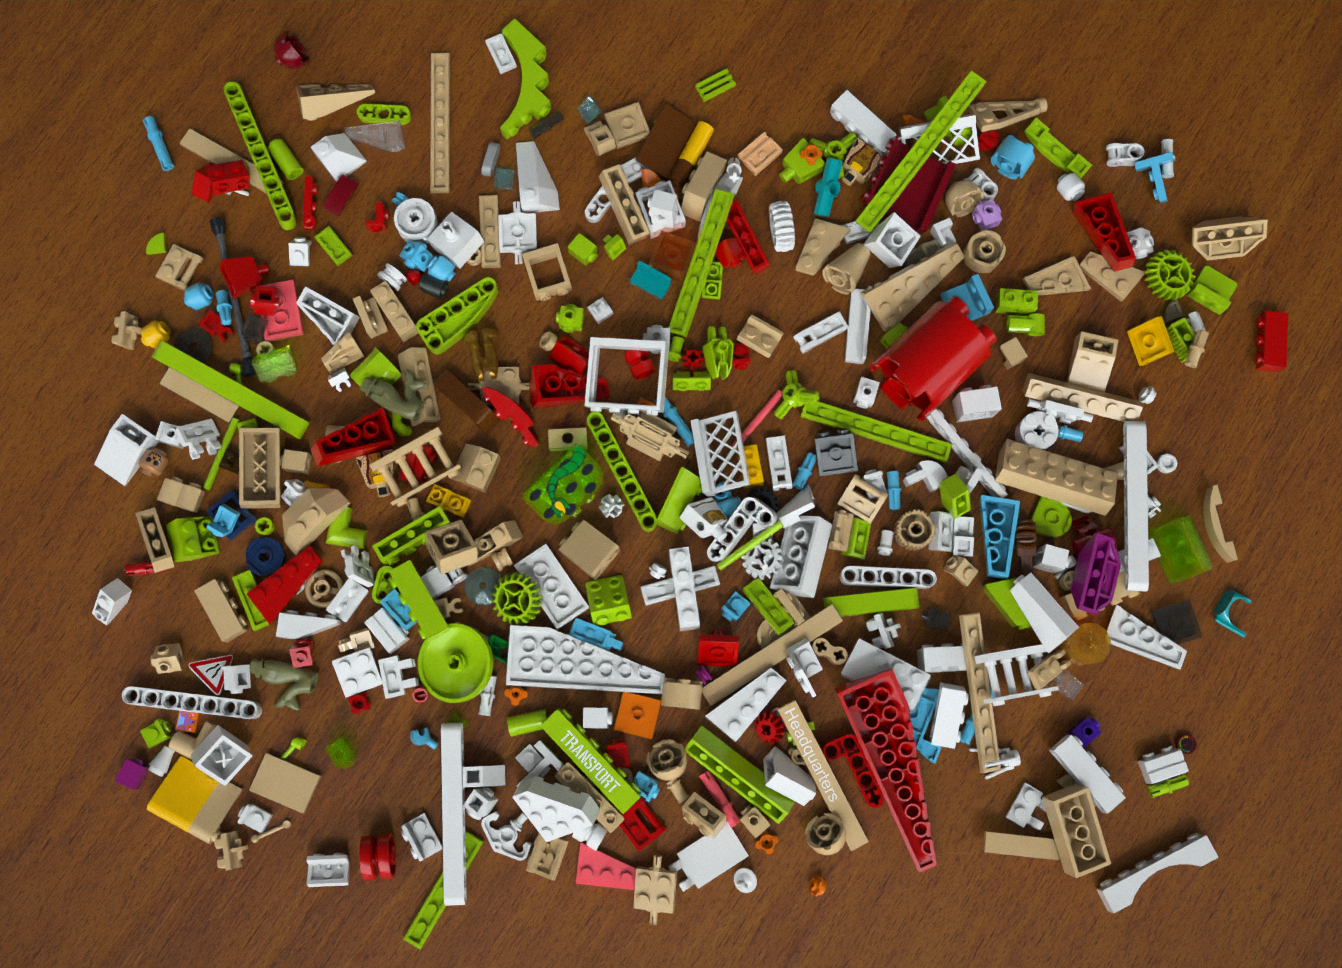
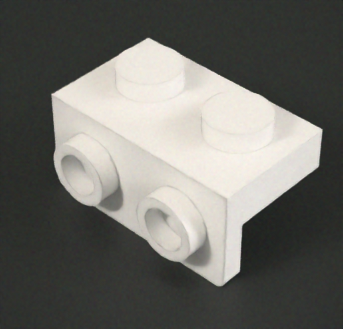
M334 853L333 855L314 854L313 856H307L308 887L349 885L351 862L347 855L344 853Z

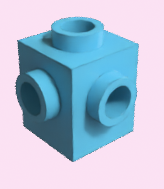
M410 240L399 255L405 260L404 264L406 266L425 272L434 257L426 249L427 246L420 241L416 243Z

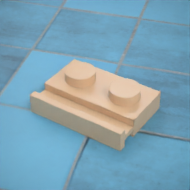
M763 132L737 156L755 176L783 152V149L771 137L769 138L766 132Z

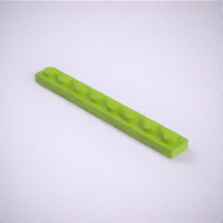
M715 189L669 325L670 333L683 337L688 335L735 196L731 192Z
M819 401L815 403L805 402L800 416L836 429L848 428V431H852L855 435L943 463L947 462L952 447L950 443Z

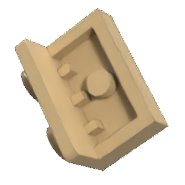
M539 833L535 839L532 854L528 859L526 871L555 881L568 841L556 838L546 842Z

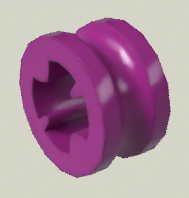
M703 665L700 666L699 670H694L704 685L707 680H712Z

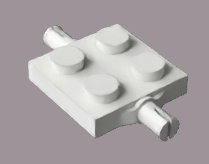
M515 201L513 202V213L498 215L500 253H515V264H518V257L519 264H522V253L537 249L536 213L526 214L521 212V202L517 201L516 204Z
M1029 398L1027 406L1037 408L1036 412H1045L1046 415H1052L1060 419L1059 422L1071 424V422L1076 420L1092 422L1093 414L1084 413V409L1049 400L1043 402Z

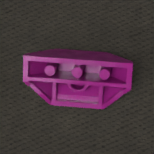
M1094 533L1079 552L1070 589L1077 609L1097 614L1113 601L1121 566L1118 551L1114 545V538Z

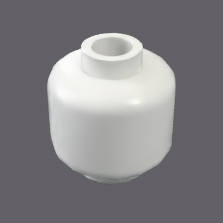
M1075 173L1063 174L1058 179L1057 191L1065 200L1076 201L1084 194L1085 183Z

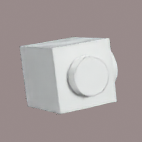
M861 377L853 403H857V406L861 408H871L874 404L880 382Z

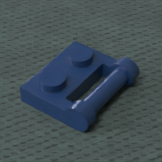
M235 489L206 510L214 520L220 505L226 504L228 506L230 501L236 505L246 520L241 522L239 518L237 519L232 533L226 535L231 541L248 527L254 525L259 519L248 508L240 507L239 494Z

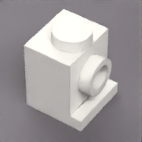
M161 421L155 440L183 449L175 432L179 426Z
M250 664L221 667V671H224V689L230 690V694L243 693V689L251 688Z

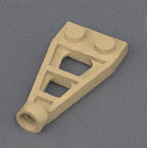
M1043 97L1033 101L980 102L969 105L968 112L976 116L977 126L981 132L1000 129L1046 112L1047 100ZM1022 109V110L1024 111V112L1015 114L1013 110ZM1003 110L1007 117L997 119L992 111Z

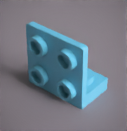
M979 274L972 276L967 283L945 291L940 295L945 303L953 296L961 299L969 309V314L966 316L971 321L988 315L994 308Z

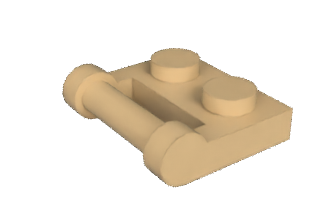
M173 244L155 277L185 291L188 288L189 280L198 264L202 263L203 258ZM191 259L192 261L180 281H177L187 262Z
M855 474L837 504L871 524L889 493L878 490ZM857 485L879 499L875 503L853 490V488Z

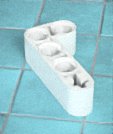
M745 498L722 528L726 533H732V541L727 542L726 538L718 542L714 539L707 550L708 558L712 561H722L729 556L753 521H756L761 526H772L777 522V513L757 498ZM750 501H754L756 505L753 511L748 509ZM768 512L771 515V520L765 523L763 516ZM740 516L744 519L742 527L737 525V519ZM716 549H720V550H719V553L721 554L720 556H716V554H717V552L715 551Z

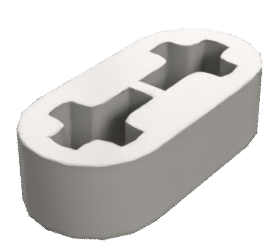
M489 143L482 165V175L492 177L500 152V144Z

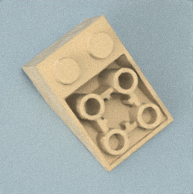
M1081 331L1074 340L1066 383L1105 392L1116 357L1119 340Z

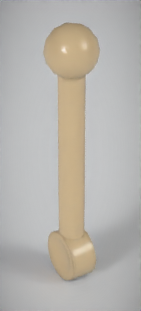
M286 820L280 826L258 836L253 835L251 841L257 843L259 839L283 828H290L291 822Z

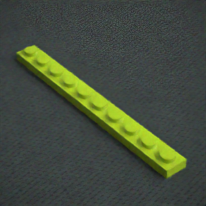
M971 70L855 221L856 224L868 233L874 230L987 81Z

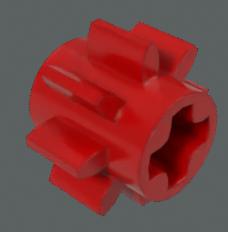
M996 130L983 132L978 138V141H980L978 147L983 152L987 150L992 152L1001 143L998 140L1000 134Z
M695 347L690 351L685 349L686 356H681V360L686 361L683 367L688 366L691 372L696 367L701 369L699 363L705 362V358H700L703 351L698 352L695 350ZM691 356H695V362H691Z

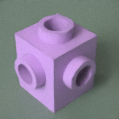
M987 200L980 201L972 212L973 221L975 224H978L981 231L996 227L1002 221L1000 207L995 204L994 200L988 202Z

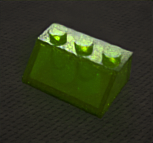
M1190 515L1148 531L1149 539H1154L1161 556L1158 559L1170 585L1214 568Z

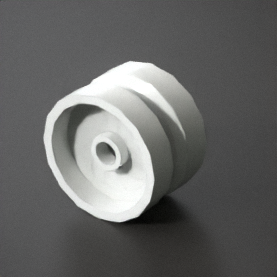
M412 198L405 200L397 207L394 214L395 226L405 242L410 240L417 243V241H420L426 245L429 243L427 238L439 226L433 208L422 199Z

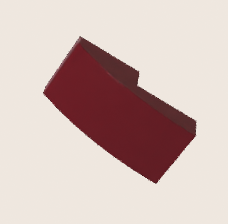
M342 174L328 194L322 207L334 215L340 216L348 200L352 199L359 183Z

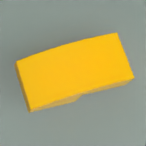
M434 484L426 502L437 507L441 506L443 510L464 518L471 500Z

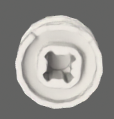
M386 263L385 267L387 269L380 271L377 276L386 281L390 288L394 287V290L398 292L401 288L400 285L402 282H406L407 278L395 267Z

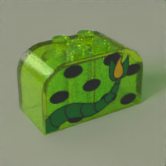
M575 443L521 495V498L544 521L552 524L562 523L570 516L574 518L582 510L580 507L584 503L589 504L596 497L594 493L600 488L603 481L602 469L579 443Z

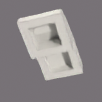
M959 516L954 519L953 555L973 556L974 517Z

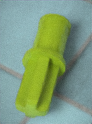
M1183 774L1148 785L1147 788L1150 790L1148 791L1150 796L1155 798L1165 793L1171 794L1174 790L1189 785L1187 776Z

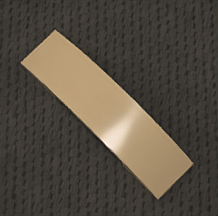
M1218 485L1207 488L1203 503L1204 522L1215 550L1224 561L1229 563L1238 560L1233 541L1225 542L1216 510V506L1222 504Z

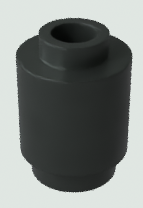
M424 275L420 281L419 289L425 294L441 299L447 295L449 286H447L446 281L430 275Z

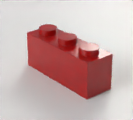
M1265 311L1257 317L1256 327L1258 328V335L1255 339L1257 353L1254 358L1256 370L1280 372L1287 368L1289 313Z

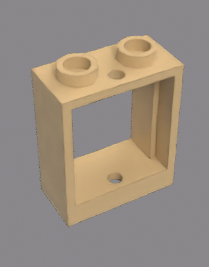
M558 243L522 254L536 301H546L551 296L557 294L559 296L566 295L572 290ZM557 257L565 282L538 289L530 265Z

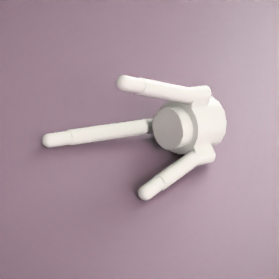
M1009 747L998 748L999 753H1003L1000 755L1001 760L985 763L984 766L989 767L1002 764L1005 767L986 775L985 779L994 777L1007 770H1012L1014 766L1020 765L1021 761L1018 751L1010 750ZM969 748V751L977 752V748Z

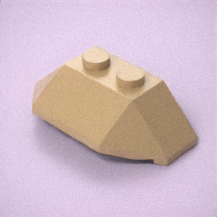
M1239 216L1202 221L1192 227V246L1207 261L1245 256L1260 241L1267 238L1268 219Z
M308 488L282 515L286 545L296 556L300 554L350 504V501L339 489Z

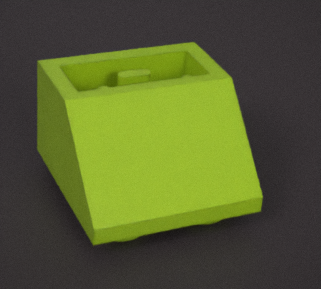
M211 516L179 518L166 525L173 562L192 561L220 553L216 535L206 528L209 523L213 522Z

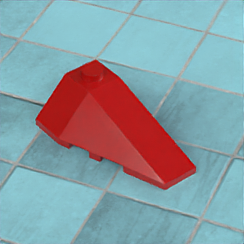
M551 364L533 365L529 388L532 408L555 407L585 402L587 374L584 375L576 373L574 370L557 368V366ZM597 377L595 401L609 399L608 380Z

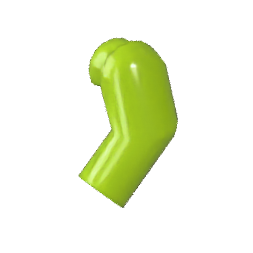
M392 413L393 430L402 437L410 436L412 428L402 423L401 416Z

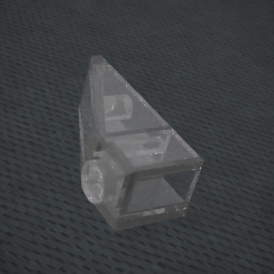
M400 121L345 128V132L351 140L391 152L406 149L404 131Z

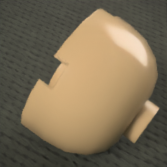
M970 180L954 182L946 193V206L953 216L954 214L957 217L968 215L974 211V206L978 202L983 201L984 193L976 183Z
M668 739L653 745L654 749L647 754V764L653 775L666 781L680 777L687 766V755L682 744Z
M824 813L825 816H816L808 823L805 835L807 843L815 852L822 855H833L843 848L846 841V830L840 818L834 814Z

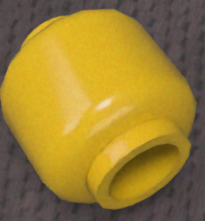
M153 320L141 329V341L147 347L157 348L161 340L166 343L170 339L171 331L163 321Z

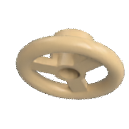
M319 570L313 573L306 582L305 594L309 602L314 606L327 608L332 600L328 602L317 600L328 593L337 595L344 584L341 577L334 571ZM325 575L331 576L336 580L338 589L330 586L329 582L325 580ZM318 577L319 580L314 584L315 594L312 596L311 585ZM326 585V590L322 592L321 587Z

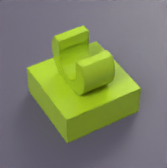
M618 234L613 238L607 235L603 239L606 243L604 248L608 257L612 260L627 249L623 239Z

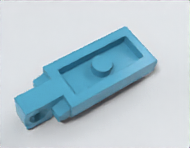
M575 618L569 632V636L606 651H610L611 648L621 651L623 642L616 640V635L611 631Z

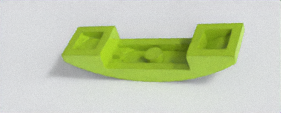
M1035 118L1024 131L1031 143L1057 167L1068 174L1075 173L1081 179L1092 164L1079 153L1074 155L1048 132L1050 129L1038 118Z

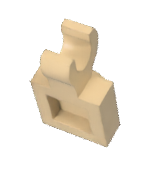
M369 628L350 633V639H342L338 644L340 652L352 648L356 652L369 646L371 649L375 648Z

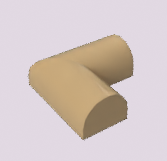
M206 721L197 738L179 730L173 735L169 748L191 759L190 755L214 730L216 725Z

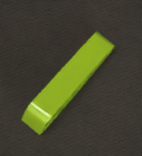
M490 277L482 279L417 322L416 329L433 354L439 355L452 347L483 318L498 295V287L495 280ZM488 285L494 286L491 291L484 290ZM471 296H478L476 301H469ZM455 306H462V309L460 311H453ZM440 316H446L443 322L437 321ZM427 327L429 328V330L425 331L423 330V328ZM434 341H440L438 347H432Z

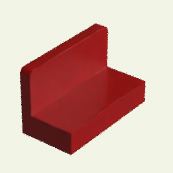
M564 335L556 342L549 359L565 370L570 369L576 373L583 374L588 366L589 351L569 336Z

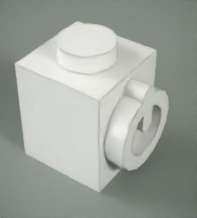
M487 787L473 789L463 806L466 808L467 814L480 820L482 817L490 814L498 798Z

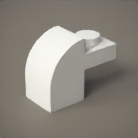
M926 460L916 465L918 472L914 469L906 473L907 477H905L903 482L908 487L920 480H924L931 493L939 489V483L948 476L941 465L934 461Z

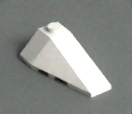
M535 142L516 143L522 212L536 213L560 210L558 191Z

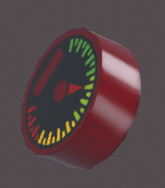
M1184 734L1177 737L1175 747L1176 749H1181L1182 754H1191L1196 750L1197 743L1193 736Z

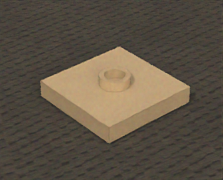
M639 102L604 114L617 149L644 140L650 133Z

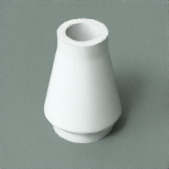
M164 746L149 763L150 767L148 770L163 777L164 773L168 771L175 751Z

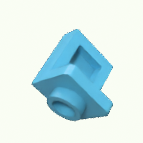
M222 504L219 506L213 522L209 523L206 528L212 531L214 535L224 537L232 533L240 513L226 504Z
M640 770L633 780L641 789L639 793L646 798L647 802L651 798L655 799L661 789L657 787L660 781Z

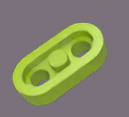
M384 566L379 569L373 587L372 598L380 605H382L380 603L382 600L380 598L381 592H385L387 596L395 589L389 580L385 579V575L394 569L390 566Z

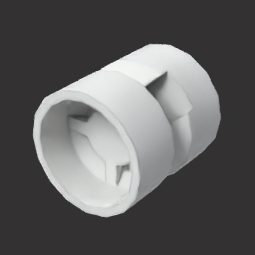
M601 823L574 832L572 837L580 842L587 841V846L596 851L608 830Z

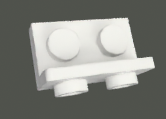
M348 578L326 611L347 622L369 590Z
M426 813L401 825L403 829L401 834L405 841L409 840L412 846L410 851L415 859L422 861L443 849V845Z

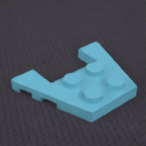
M925 688L914 712L909 713L916 749L931 763L935 764L942 747L931 745V742L924 740L923 736L936 707L939 689Z

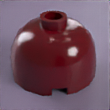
M287 30L274 43V52L276 54L274 58L281 66L284 65L290 69H298L309 63L310 57H305L303 52H307L294 34L289 36L290 31Z

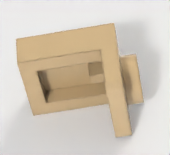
M952 555L943 568L945 572L952 574L962 585L967 587L978 573V570L965 558L957 555Z

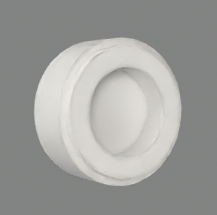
M1163 454L1156 461L1159 465L1157 469L1162 473H1170L1177 467V460L1171 454Z

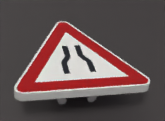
M227 655L189 663V668L215 695H219L224 684V671H221V667L230 666L233 656Z

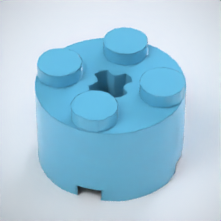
M1008 135L991 157V164L993 167L996 164L999 167L998 172L1010 179L1020 177L1021 179L1035 159L1034 147L1030 143H1023L1014 136Z

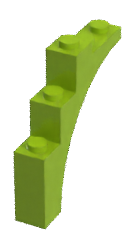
M515 18L502 29L503 37L513 49L522 69V86L517 105L510 117L500 127L502 136L507 140L515 136L520 127L528 124L532 116L539 120L542 117H546L551 110L550 100L540 92V90L542 91L547 87L549 82L548 73L538 65L547 56L546 48Z

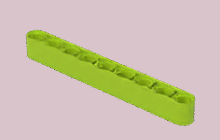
M233 81L228 82L224 86V93L275 215L284 230H291L296 226V218L240 85ZM278 201H284L282 204H276ZM285 217H290L288 220H283Z
M162 340L151 356L298 439L302 438L310 424Z

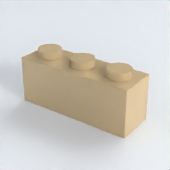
M386 281L370 290L403 342L418 334L415 324Z
M155 507L135 513L154 572L174 567Z
M213 579L194 590L221 641L228 643L248 631L245 626L247 621L242 614L239 615L237 611L238 605L233 598L229 597L227 593L229 588L224 581L221 582L220 580Z

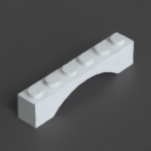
M1194 833L1187 837V841L1171 845L1170 850L1165 853L1161 851L1152 856L1153 859L1146 862L1144 860L1137 863L1135 869L1120 872L1118 878L1103 881L1100 884L1101 887L1096 890L1107 911L1116 913L1131 905L1140 886L1158 870L1178 864L1202 867L1217 859L1218 855L1207 835Z

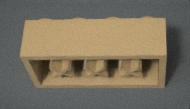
M239 428V505L241 508H281L280 428Z

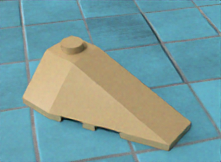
M321 84L296 86L301 115L303 119L310 121L375 94L372 84H348L346 88L338 84H331L328 88H321Z

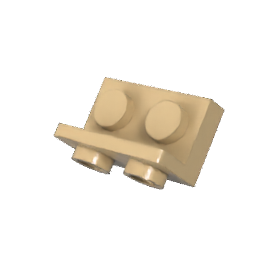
M360 296L353 298L370 338L388 332L374 298L363 301Z
M750 315L736 340L770 358L779 344L783 332L760 318Z
M782 589L773 595L794 621V628L810 618V615L795 595H791L787 591L784 592Z

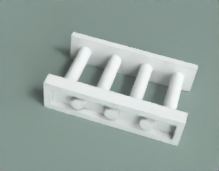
M1041 644L974 656L976 664L984 663V666H987L993 698L985 699L984 704L993 703V706L1004 705V700L1039 694L1040 697L1052 695L1051 691L1059 690L1058 686L1048 688V685L1040 690H1032L1031 680L1027 673V655H1031V659L1033 658L1035 665L1042 661L1043 652H1047L1044 646ZM1012 658H1015L1019 663L1025 692L1017 693L1010 663ZM997 660H1000V664H1003L1009 695L1001 696L995 669Z

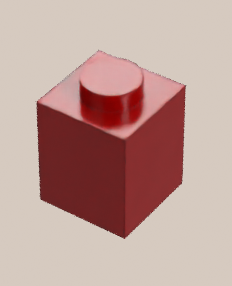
M737 237L724 239L717 246L715 252L723 268L731 267L734 269L742 264L741 261L747 257Z

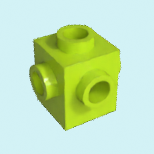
M573 304L561 306V310L557 311L556 323H559L560 329L567 333H573L574 331L582 332L584 308H578Z

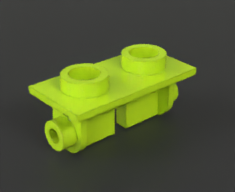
M676 371V373H673V390L704 391L711 389V376L707 371L693 372V377H690V372Z

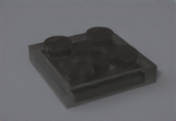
M1190 600L1150 611L1157 632L1174 643L1181 644L1202 637Z

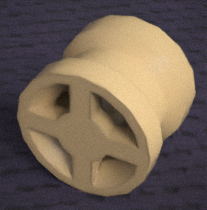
M505 547L500 552L491 554L499 571L503 570L507 565H513Z
M1069 571L1061 575L1059 583L1063 590L1071 591L1070 584H1072L1075 571Z

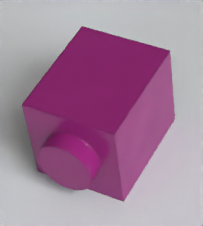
M138 757L126 759L115 782L132 790L140 789L150 766L145 765L146 761Z

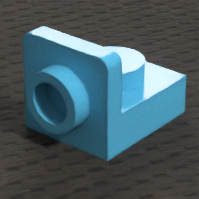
M735 591L721 608V611H723L722 616L730 622L732 620L736 622L751 603Z

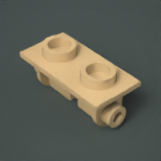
M844 510L835 511L828 549L847 552L854 514L846 513Z

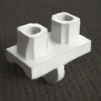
M883 613L874 615V618L866 622L869 632L879 629L881 636L872 639L874 646L885 649L894 647L889 631H891L893 638L898 637L896 629L901 628L900 624L894 625L892 618L887 619L886 623Z

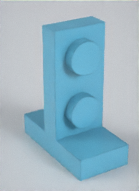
M1172 152L1134 163L1137 172L1152 168V171H1149L1151 182L1155 181L1156 189H1153L1155 200L1159 199L1160 204L1168 202L1160 165L1174 162Z

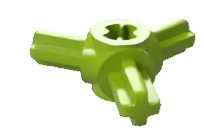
M850 133L841 141H828V144L811 138L809 144L817 146L822 151V154H824L823 157L826 160L831 158L844 161L847 149L855 143L857 137L854 133ZM843 165L841 167L839 179L844 177Z
M788 370L786 374L787 386L782 392L784 401L774 412V415L779 419H783L792 406L796 408L802 406L805 402L815 403L820 398L817 391H807L798 383L795 370Z

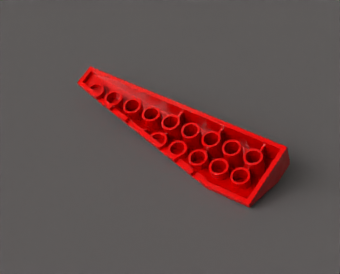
M892 668L853 680L835 688L918 872L921 873L936 866V855L931 836L909 705Z

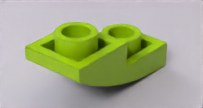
M712 262L702 290V298L720 300L723 272L720 262Z

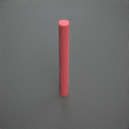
M777 390L741 433L743 443L783 396L781 390ZM736 439V440L734 441V443L731 445L732 448H733L734 445L736 444L737 439Z

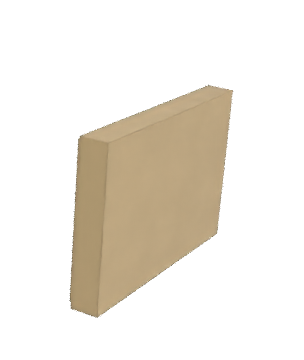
M266 753L249 791L304 814L321 775Z

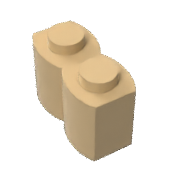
M173 476L171 479L165 478L157 500L198 513L205 491L201 490V486L191 482L189 485L182 484V479Z

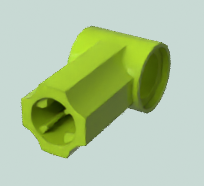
M1039 313L1028 316L1009 315L1006 322L1007 332L1028 333L1029 336L1045 335V315Z

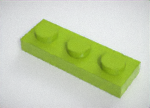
M248 570L232 577L253 631L269 626V623L247 596V593L258 585L253 572Z
M759 578L743 588V592L777 635H780L794 625L792 618Z

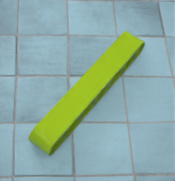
M591 412L587 417L589 430L639 525L646 532L653 531L657 527V518L603 415L599 412ZM598 418L601 420V423L593 426L591 420ZM604 434L610 437L607 442H601L599 438ZM611 451H616L619 455L616 459H610L608 454ZM625 468L627 473L624 476H620L617 474V470ZM629 484L636 486V490L632 493L625 490ZM637 501H642L645 503V507L639 510L634 507V504ZM645 518H652L654 524L648 527L643 524Z

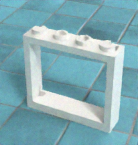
M591 337L585 406L591 408L590 411L602 412V409H609L610 413H620V410H627L628 414H639V411L646 412V415L658 416V412L664 413L669 344L666 341ZM600 348L660 351L657 405L595 402Z

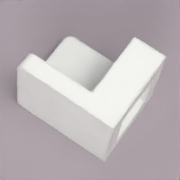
M950 218L934 224L930 230L933 239L938 240L941 248L952 242L956 243V239L950 230L953 225Z

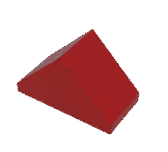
M205 166L195 171L192 195L209 203L213 193Z

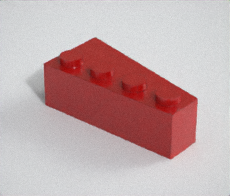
M1112 192L1075 202L1072 211L1073 215L1111 269L1116 272L1133 267L1136 256Z
M382 407L376 412L368 414L354 423L352 422L346 427L317 440L312 446L311 451L318 467L390 450L395 443V439Z

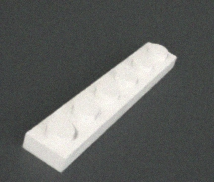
M935 409L927 417L928 421L947 443L952 444L951 448L969 470L974 472L978 468L983 471L979 482L992 497L1004 498L1008 494L1005 492L1006 489L1003 484L995 482L992 471L983 466L980 457L968 448L967 441L960 438L956 433L955 427L951 423L948 424L944 419L943 413L939 409Z

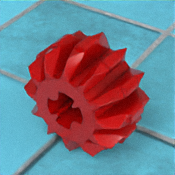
M768 709L762 713L760 712L753 722L756 726L753 728V731L758 732L757 738L762 737L763 743L769 741L770 744H774L776 741H780L787 731L784 728L785 724L781 720V716H777L776 710L770 712Z

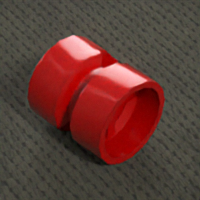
M629 350L623 355L627 365L631 366L630 372L634 380L648 377L656 371L653 361L648 359L650 357L648 351Z

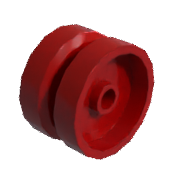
M392 833L380 834L378 840L374 835L361 837L359 860L361 875L364 881L376 880L378 875L382 879L395 877L396 848Z

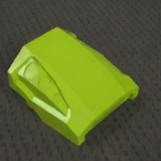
M375 347L372 353L349 376L360 387L366 377L376 378L393 386L402 374Z

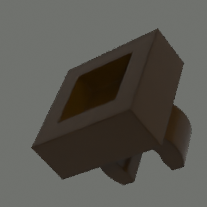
M226 449L218 467L239 474V454Z

